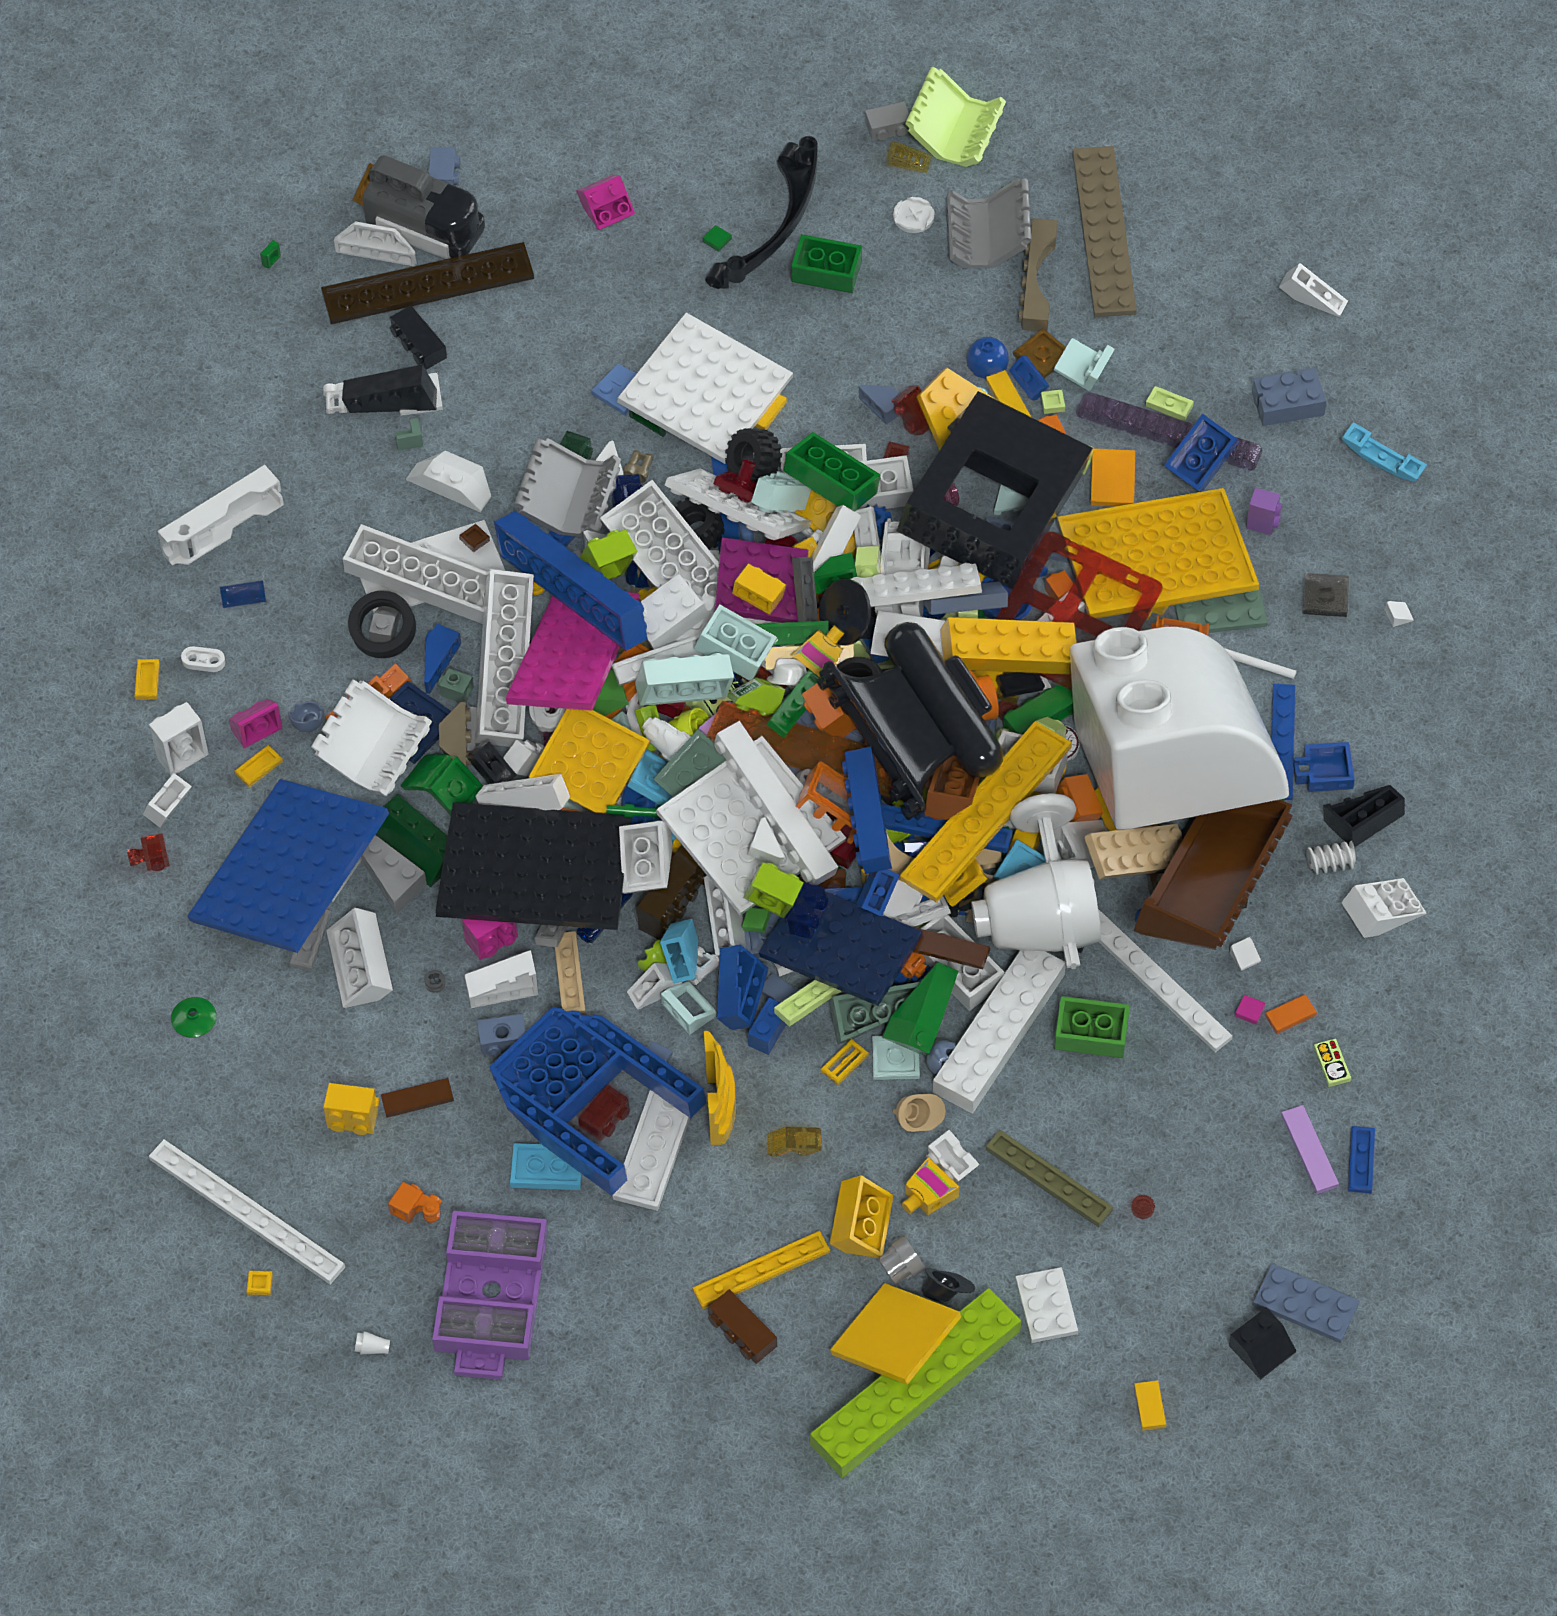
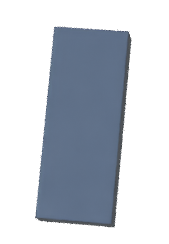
M1000 582L981 583L982 593L923 600V604L931 615L1008 607V592Z

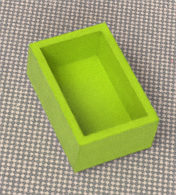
M618 529L613 530L606 535L607 537L599 539V537L591 539L587 542V546L583 549V553L579 558L584 562H588L592 568L601 572L609 580L624 575L638 552L626 529L618 531Z

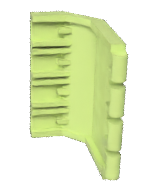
M931 67L925 79L926 81H924L919 92V96H917L912 107V111L905 124L909 127L908 132L936 159L964 167L976 165L983 158L982 154L989 144L992 132L996 129V123L1003 113L1006 101L1002 97L988 102L971 98L942 69Z

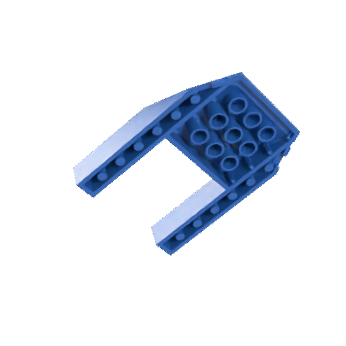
M552 1007L489 1067L507 1109L544 1147L611 1196L628 1181L625 1165L567 1124L622 1070L690 1119L706 1104L703 1087L603 1016L593 1014V1017L581 1015L579 1011H565L557 1007Z

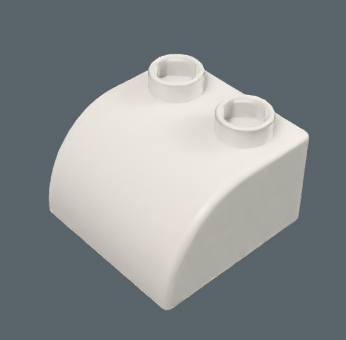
M1118 627L1102 632L1095 640L1075 643L1070 647L1075 731L1116 829L1126 830L1285 799L1289 796L1285 769L1235 662L1217 641L1201 632L1182 627H1160L1143 631Z

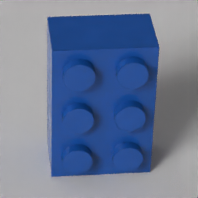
M1202 414L1164 466L1196 491L1202 492L1238 445L1239 440Z

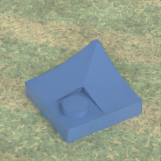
M617 364L593 388L592 395L625 416L629 409L617 403V400L637 373Z

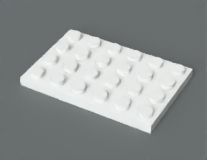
M701 468L667 477L664 485L671 488L670 491L674 494L690 497L689 500L693 503L707 505L708 509L712 512H721L727 515V519L731 521H740L746 524L745 527L750 530H759L765 533L764 536L771 540H777L807 530L812 522L786 510L783 513L771 510V513L763 512L758 509L759 506L751 503V501L749 503L738 499V495L734 493L727 494L720 491L719 487L713 484L716 475Z

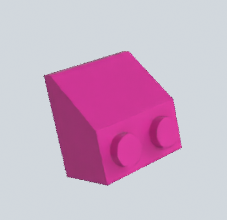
M269 699L257 702L249 709L238 712L229 719L231 731L244 749L282 729L278 705Z

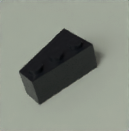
M1391 785L1364 792L1363 796L1354 799L1348 797L1338 804L1331 805L1328 803L1323 805L1324 822L1348 845L1352 841L1355 848L1404 816L1405 798Z

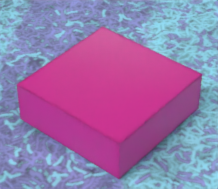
M1244 995L1235 1013V1017L1257 1025L1265 1008V1003Z

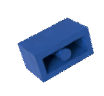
M888 869L869 873L856 903L858 908L882 917L900 875Z
M768 998L748 1032V1046L769 1055L787 1025L774 1013V1007L780 1004V1002Z

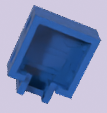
M1349 742L1308 744L1304 746V757L1294 758L1293 767L1296 785L1308 784L1309 792L1353 789L1355 779ZM1299 765H1309L1310 772H1300Z

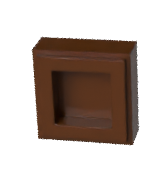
M475 523L459 535V540L474 553L490 541V536Z

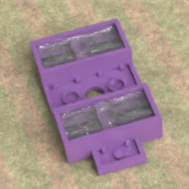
M453 1211L446 1251L448 1262L442 1296H439L432 1340L435 1352L457 1354L454 1369L455 1376L502 1380L505 1358L529 1360L548 1236L547 1219ZM488 1283H496L501 1288L498 1296L489 1298L483 1294V1287Z

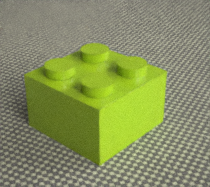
M762 862L743 898L784 918L792 908L804 882L800 881L799 877L794 874H786L780 871L772 863Z

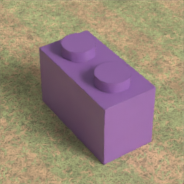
M1255 488L1249 504L1247 529L1272 535L1274 528L1278 529L1283 504L1279 503L1280 494Z

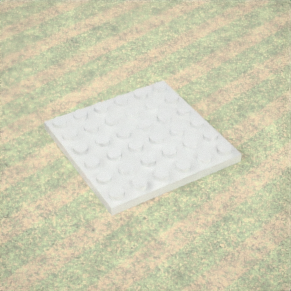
M685 313L619 395L617 403L726 464L725 458H727V454H725V451L728 449V441L732 440L731 436L737 434V431L740 429L754 428L792 379L793 372L692 315Z
M759 737L754 743L797 804L803 789L802 783L764 737ZM725 761L660 806L656 813L741 916L756 905L743 897L762 862L768 863L747 855L760 820L764 815L760 809L754 807L750 794L741 788L739 778L735 772L732 773L729 770ZM808 799L800 808V811L827 851L830 852L845 842L846 837L840 830L834 831L832 829L833 821L826 813L820 819L815 818L813 813L818 805ZM771 827V830H772V832H773V834H774V836H775V838H776V833L774 832V830H773L772 827ZM779 844L785 857L782 864L777 867L786 874L791 873L797 876L800 874V868L797 864L791 862L785 846Z

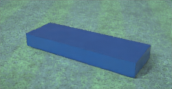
M1352 1126L1348 1192L1372 1194L1375 1128Z

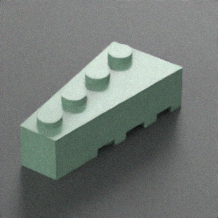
M920 982L890 987L879 1006L850 994L833 996L829 1000L837 1045L888 1024L891 1015L901 1006Z

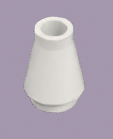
M365 1331L363 1333L357 1332L355 1352H360V1355L388 1354L390 1340Z

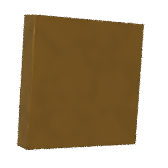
M1042 328L1013 352V356L1017 359L1022 355L1027 356L1045 379L1054 371V367L1066 346Z

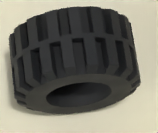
M744 428L731 436L732 440L728 441V449L725 451V454H727L725 461L728 463V471L739 474L743 460H749L756 464L750 480L757 483L760 477L770 476L771 473L777 474L778 467H781L782 463L780 462V458H782L780 450L782 448L781 444H778V438L774 437V433L765 429Z
M686 497L683 502L681 500L678 501L675 509L689 526L695 522H704L693 531L708 550L712 547L716 548L718 546L717 542H721L722 534L725 533V525L720 513L710 511L708 506L702 503L696 504L689 500L690 497Z

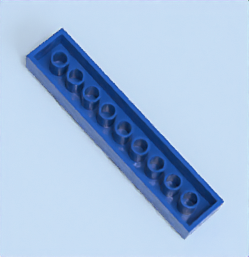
M513 511L494 521L500 556L522 573L534 574L533 581L624 650L627 651L647 640V624L644 621L643 615L644 607L639 600L631 597L627 591H623L613 581L604 577L601 572L592 568L588 562L581 560L562 543L560 544L554 540L550 534H546L538 525H534L527 517L522 516L517 511Z

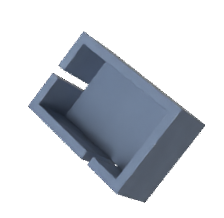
M1316 368L1298 370L1296 375L1292 371L1253 379L1252 395L1258 408L1262 426L1325 415L1326 398Z

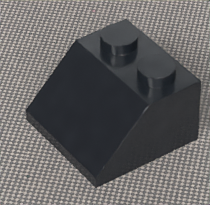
M1267 1307L1230 1335L1229 1347L1260 1380L1296 1353V1349L1283 1324Z

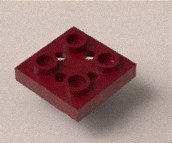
M743 460L739 474L732 471L725 472L716 476L713 484L718 486L720 491L727 494L734 493L738 495V499L749 503L752 501L757 485L756 482L750 480L756 464L749 460Z

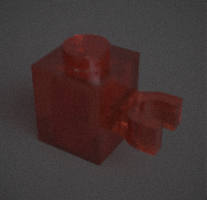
M163 833L142 837V849L127 850L130 866L146 862L148 871H161L165 867L170 866Z

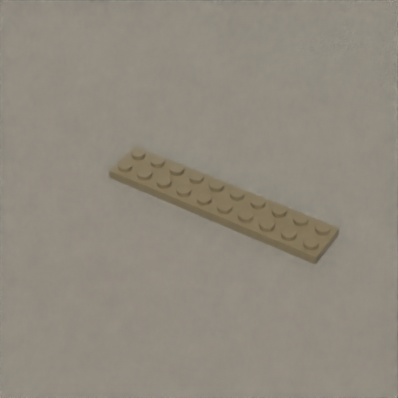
M1114 146L1074 148L1073 160L1094 317L1136 315L1137 310Z

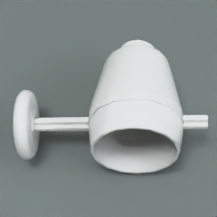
M1055 793L1040 794L1029 797L1013 807L1009 818L1013 827L1023 832H1040L1046 863L988 884L984 890V900L972 901L971 906L977 938L990 936L993 945L998 949L1063 951L1067 968L1076 969L1077 966H1080L1077 948L1100 942L1101 931L1097 898L1088 861H1059L1053 830L1064 826L1073 819L1077 808L1071 798Z

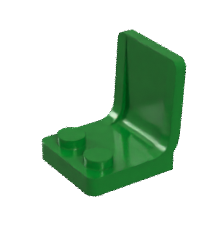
M425 755L402 782L401 787L404 790H419L430 793L451 816L453 802L471 804L483 785L457 756Z

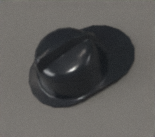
M930 1267L925 1269L928 1277L924 1284L923 1295L929 1299L949 1302L958 1292L972 1293L975 1291L974 1284L959 1274L940 1271Z

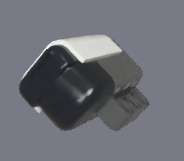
M381 155L369 171L370 182L363 194L367 224L395 228L403 234L411 246L444 259L469 254L484 232V216L478 211L477 201L470 192L431 177L423 170L385 155Z

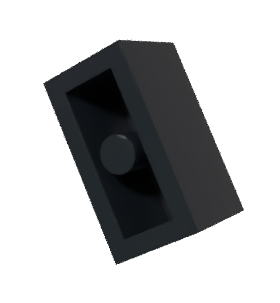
M489 741L481 742L466 756L488 784L508 782L517 776Z

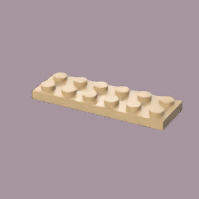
M1178 824L1090 833L1084 837L1099 879L1163 872L1168 867L1183 840Z

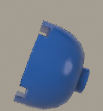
M982 337L977 339L970 346L967 353V367L974 372L975 376L986 379L987 376L1006 371L1009 364L1007 348L997 338Z

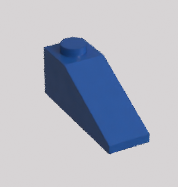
M436 624L433 630H429L425 638L424 683L426 693L429 694L461 645L460 633L440 624Z

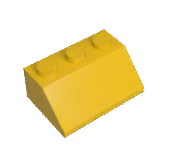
M862 1175L841 1181L830 1245L844 1253L880 1258L884 1251L894 1195Z

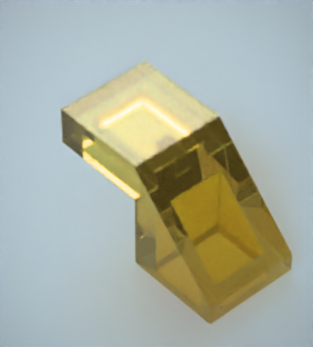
M783 1127L768 1133V1155L772 1157H777L790 1151L801 1156H808L822 1150L820 1128Z

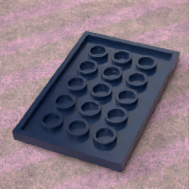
M804 883L792 908L784 918L781 917L758 953L765 960L879 1006L913 953L923 933L919 929L883 915L881 917L858 908V905L818 888H812V886Z

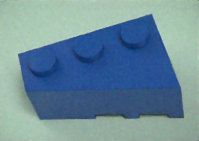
M742 945L720 948L717 1019L731 1030L752 1027L769 969Z

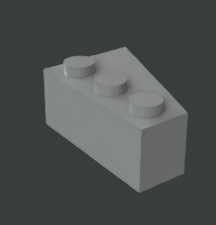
M376 835L373 837L362 854L361 860L397 915L427 885L425 872Z

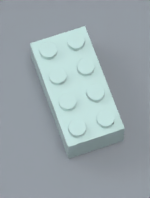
M714 653L710 656L692 655L687 658L648 659L642 662L635 681L639 704L644 706L726 699L734 679L729 654Z

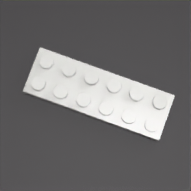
M970 563L953 567L941 566L937 569H919L913 572L900 571L889 575L877 574L873 577H854L850 579L863 586L868 594L871 607L982 593L977 566Z
M651 1090L649 1091L624 1162L628 1181L613 1194V1200L658 1211L690 1118Z

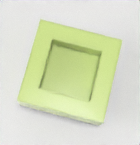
M1062 390L1041 392L1044 414L1065 412Z

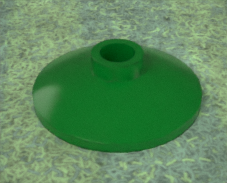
M190 997L180 1001L171 1013V1023L174 1030L180 1035L189 1038L200 1037L208 1033L215 1025L217 1018L216 1010L212 1003L200 997ZM190 1012H197L194 1016L189 1015Z

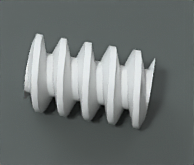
M1350 841L1349 846L1346 842H1342L1340 847L1337 843H1334L1331 848L1329 845H1324L1323 849L1316 846L1314 852L1310 847L1306 849L1308 867L1310 870L1313 869L1316 875H1319V868H1322L1326 874L1329 866H1331L1333 872H1336L1337 865H1340L1342 871H1345L1346 864H1349L1350 868L1354 869L1356 857L1352 841Z

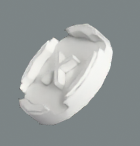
M909 197L903 202L901 200L894 208L893 219L901 230L908 233H919L930 228L934 222L935 212L927 200L919 197Z

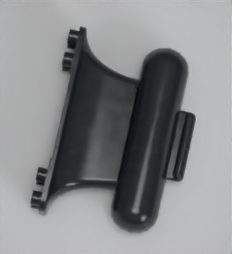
M904 622L893 627L885 638L884 646L887 655L895 667L872 676L854 677L841 672L833 662L828 661L823 665L822 670L819 671L820 677L816 679V682L822 691L827 688L830 689L832 696L828 700L834 709L842 707L867 745L872 748L873 754L891 780L893 788L889 790L890 796L895 802L900 799L903 800L905 807L901 811L905 819L909 821L913 817L919 820L924 816L926 811V804L923 800L924 786L932 773L946 760L954 756L967 774L972 777L983 778L992 775L1000 768L1003 762V750L1001 744L982 717V715L992 709V705L962 659L955 655L944 660L926 631L920 625Z

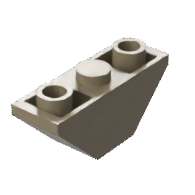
M460 702L439 724V747L445 755L457 756L468 768V765H472L466 758L470 753L468 752L467 743H471V730H467V722L471 721V709L467 708L465 702Z

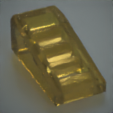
M892 141L887 155V165L927 173L932 155ZM920 159H924L922 165L919 164Z

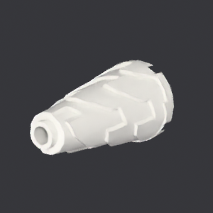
M649 717L642 726L644 729L643 734L646 735V738L651 741V744L662 753V756L668 762L691 737L686 732L680 731L656 717L654 719Z

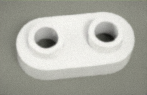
M191 646L184 649L181 654L182 663L187 669L218 672L225 666L224 654L218 649Z

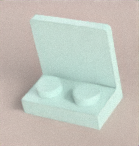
M1072 338L1054 367V371L1090 392L1112 355L1114 348L1107 345L1104 351L1099 350L1097 353Z

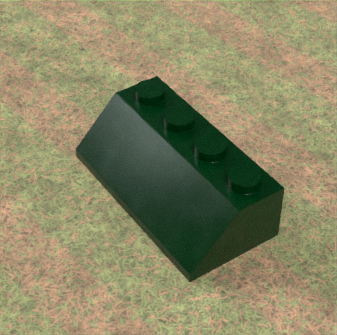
M396 794L383 806L387 808L389 815L375 835L423 870L426 883L431 888L441 879L448 835Z

